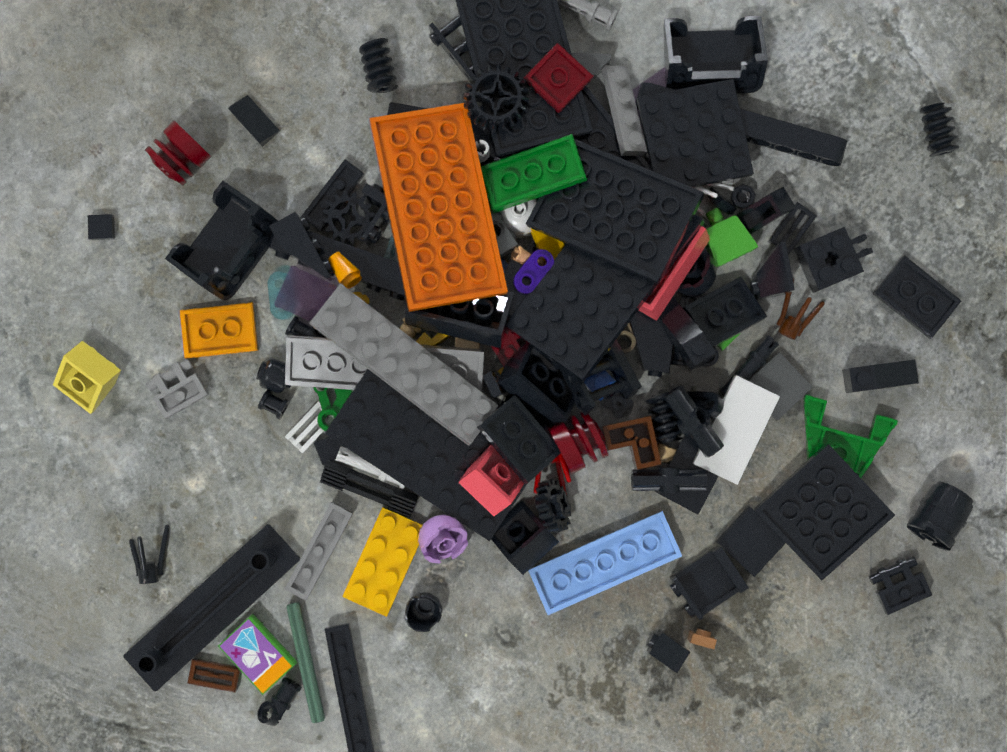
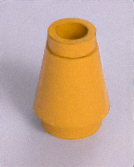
M336 252L329 257L328 261L334 270L339 284L341 283L347 289H350L361 281V271L340 252Z

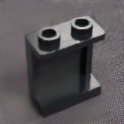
M719 545L670 577L673 582L670 585L671 589L677 597L682 595L687 603L684 605L685 610L691 618L696 616L699 621L704 618L705 614L736 593H743L749 589L723 548Z

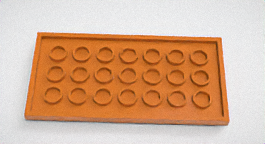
M464 103L369 119L409 312L504 295L508 292L472 124L467 116L469 110L464 109Z

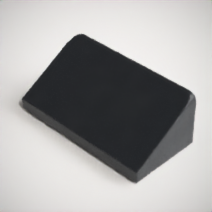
M248 95L228 107L230 112L262 147L280 132Z

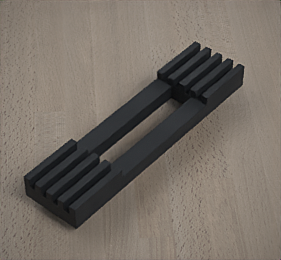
M327 460L324 465L320 483L343 491V489L386 505L388 510L409 518L411 517L418 495L330 460ZM347 478L362 483L364 485L370 486L387 494L392 495V497L386 496L374 490L368 489L366 487L348 481Z

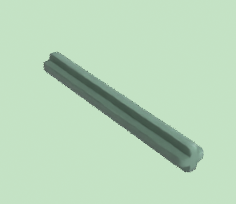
M294 602L286 606L311 722L319 723L324 721L325 715L299 602Z

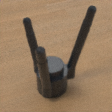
M168 524L164 527L157 566H155V562H146L141 536L137 537L139 557L134 540H129L139 584L159 582L158 575H163V563L169 533Z

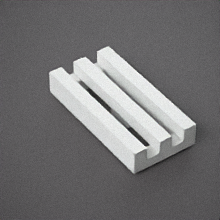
M319 401L285 436L301 453H304L324 432V430L319 428L303 446L300 444L318 424L317 416L296 439L293 437L319 409L322 411ZM329 415V419L326 421L329 425L334 419L332 415Z

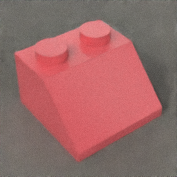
M492 445L473 462L458 482L493 516L512 504L524 485L522 480Z

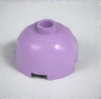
M446 514L437 515L422 525L419 531L418 543L424 558L431 563L439 564L441 559H446L450 556L452 559H455L464 552L468 546V534L463 524L456 518Z

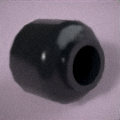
M269 358L266 362L262 361L256 376L260 387L275 393L283 392L285 387L290 388L291 385H285L286 362L274 358Z

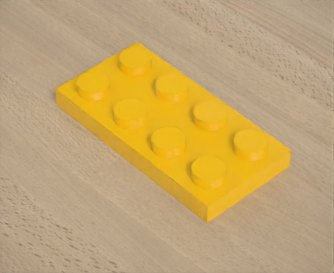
M382 507L342 597L387 617L419 546V531L423 524Z

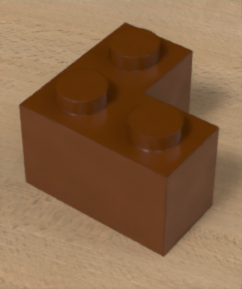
M651 416L601 426L607 451L630 446L634 469L638 470L661 465Z

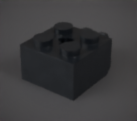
M842 227L794 249L812 293L864 272L859 259L873 253L872 248H866L856 254L853 245L864 242L867 239L866 234L850 239L845 227ZM829 256L832 258V262L827 264L825 259Z

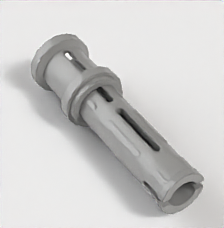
M557 0L559 5L585 16L586 20L590 23L594 21L605 26L607 31L611 30L618 14L617 10L611 11L602 7L600 2L597 1L591 3L586 0Z

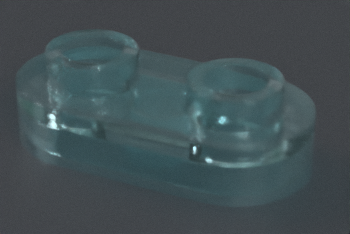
M278 271L269 277L267 283L270 311L275 318L288 320L294 315L296 310L293 281L287 273ZM282 279L284 281L283 286L277 288L276 281ZM281 303L286 304V310L283 312L278 310V306Z

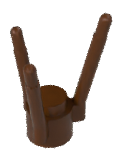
M790 292L785 295L781 315L776 325L780 326L778 330L780 334L796 340L797 336H801L803 330L825 305V302L821 301L802 323L800 320L812 301V298L808 297L796 317L789 315L785 319L792 294Z

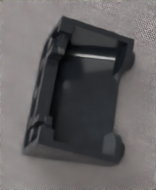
M745 16L737 21L735 30L688 31L685 20L679 18L664 19L665 83L667 88L678 90L733 79L736 94L754 93L761 89L768 63L761 16Z
M222 180L213 192L212 200L218 207L214 215L191 246L179 243L170 250L165 259L201 287L225 301L235 295L270 247L274 234L269 225L278 220L261 206Z

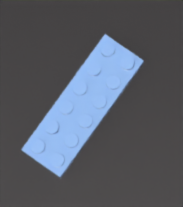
M660 511L532 567L528 571L546 613L550 615L682 557V554L663 511Z

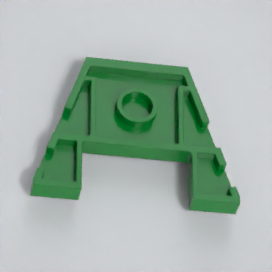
M804 395L803 398L807 460L828 443L854 472L862 478L874 460V456L880 447L884 445L892 429L897 425L898 420L877 414L874 415L869 437L864 438L822 426L821 423L827 400Z

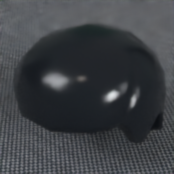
M429 592L413 595L406 604L404 619L408 627L416 632H429L436 623H439L442 617V604L439 598Z

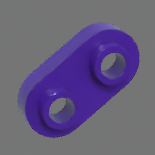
M543 249L531 254L513 279V285L519 293L529 294L536 288L554 264L552 254ZM538 258H544L546 265L540 266L537 263ZM529 277L531 280L530 285H524L522 278Z

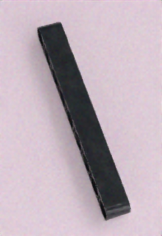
M642 82L637 98L674 89ZM740 109L747 142L822 164L841 166L847 140Z

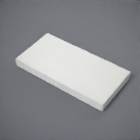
M734 375L723 398V411L713 419L710 425L725 446L709 458L705 457L699 449L693 464L738 485L780 396Z

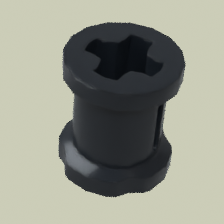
M266 390L258 404V409H265L275 414L276 418L280 420L290 400H282L271 394L270 390Z

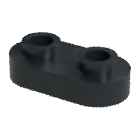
M687 392L696 406L703 407L708 412L710 418L719 416L723 411L724 401L719 395L713 392Z

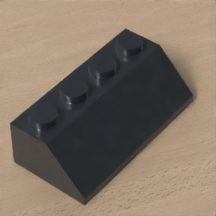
M508 291L504 295L411 312L408 311V306L406 305L404 311L405 325L501 349L514 292Z

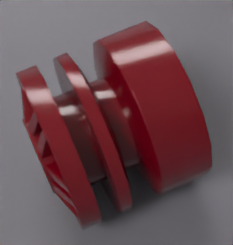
M173 120L163 130L169 142L164 144L160 140L155 139L154 142L161 150L157 153L148 146L145 151L149 154L152 163L169 179L184 186L187 181L180 175V172L184 170L192 177L194 174L188 167V164L192 162L201 168L212 156Z
M580 412L583 420L581 425L575 416L571 417L574 427L571 430L563 422L548 428L571 475L586 468L583 456L588 455L594 463L598 461L594 453L595 450H598L602 458L609 456L605 438L598 424L589 414L584 416L583 412Z

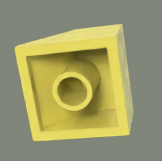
M81 341L63 356L53 386L88 413L92 414L115 385L121 370L114 363L99 354L93 347Z

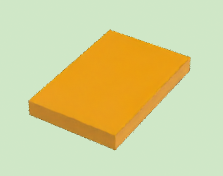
M254 303L180 310L185 359L258 351Z

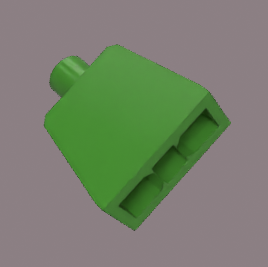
M719 208L706 213L711 227L706 229L710 238L706 249L715 261L717 268L758 248L757 243L736 215L724 219Z

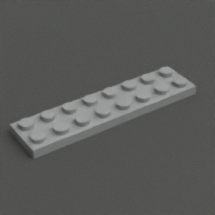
M341 283L309 323L468 446L471 445L480 432L477 426L494 413L499 406Z
M288 335L286 337L285 385L353 390L367 370L364 365L328 338ZM421 345L482 392L485 349Z

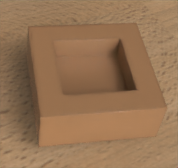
M697 628L696 632L690 630L687 639L692 644L715 649L717 641L711 636L712 632Z

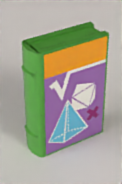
M254 614L248 617L218 645L262 695L298 663L290 654V651L285 649Z

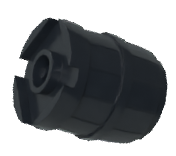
M939 481L937 484H933L925 497L921 499L915 515L907 523V528L924 541L928 539L933 542V546L950 551L956 542L955 538L967 524L966 521L973 509V500L960 489Z

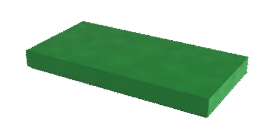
M572 134L481 166L485 188L494 213L587 181Z

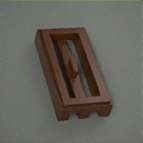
M193 658L187 684L236 693L241 671L234 665ZM196 665L234 672V675L197 669ZM194 675L232 681V685L194 678Z

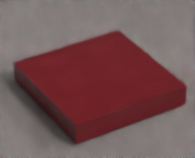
M557 43L524 79L533 90L560 113L593 79V75Z

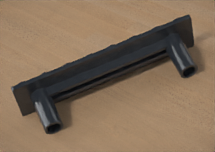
M267 524L123 656L124 659L154 692L158 691L296 565L301 558L270 524Z

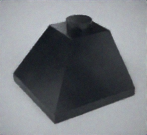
M786 241L780 242L771 248L752 276L753 280L750 281V288L752 294L756 295L757 300L786 295L795 290Z

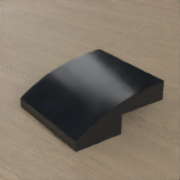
M750 506L716 540L753 577L785 545L783 539Z

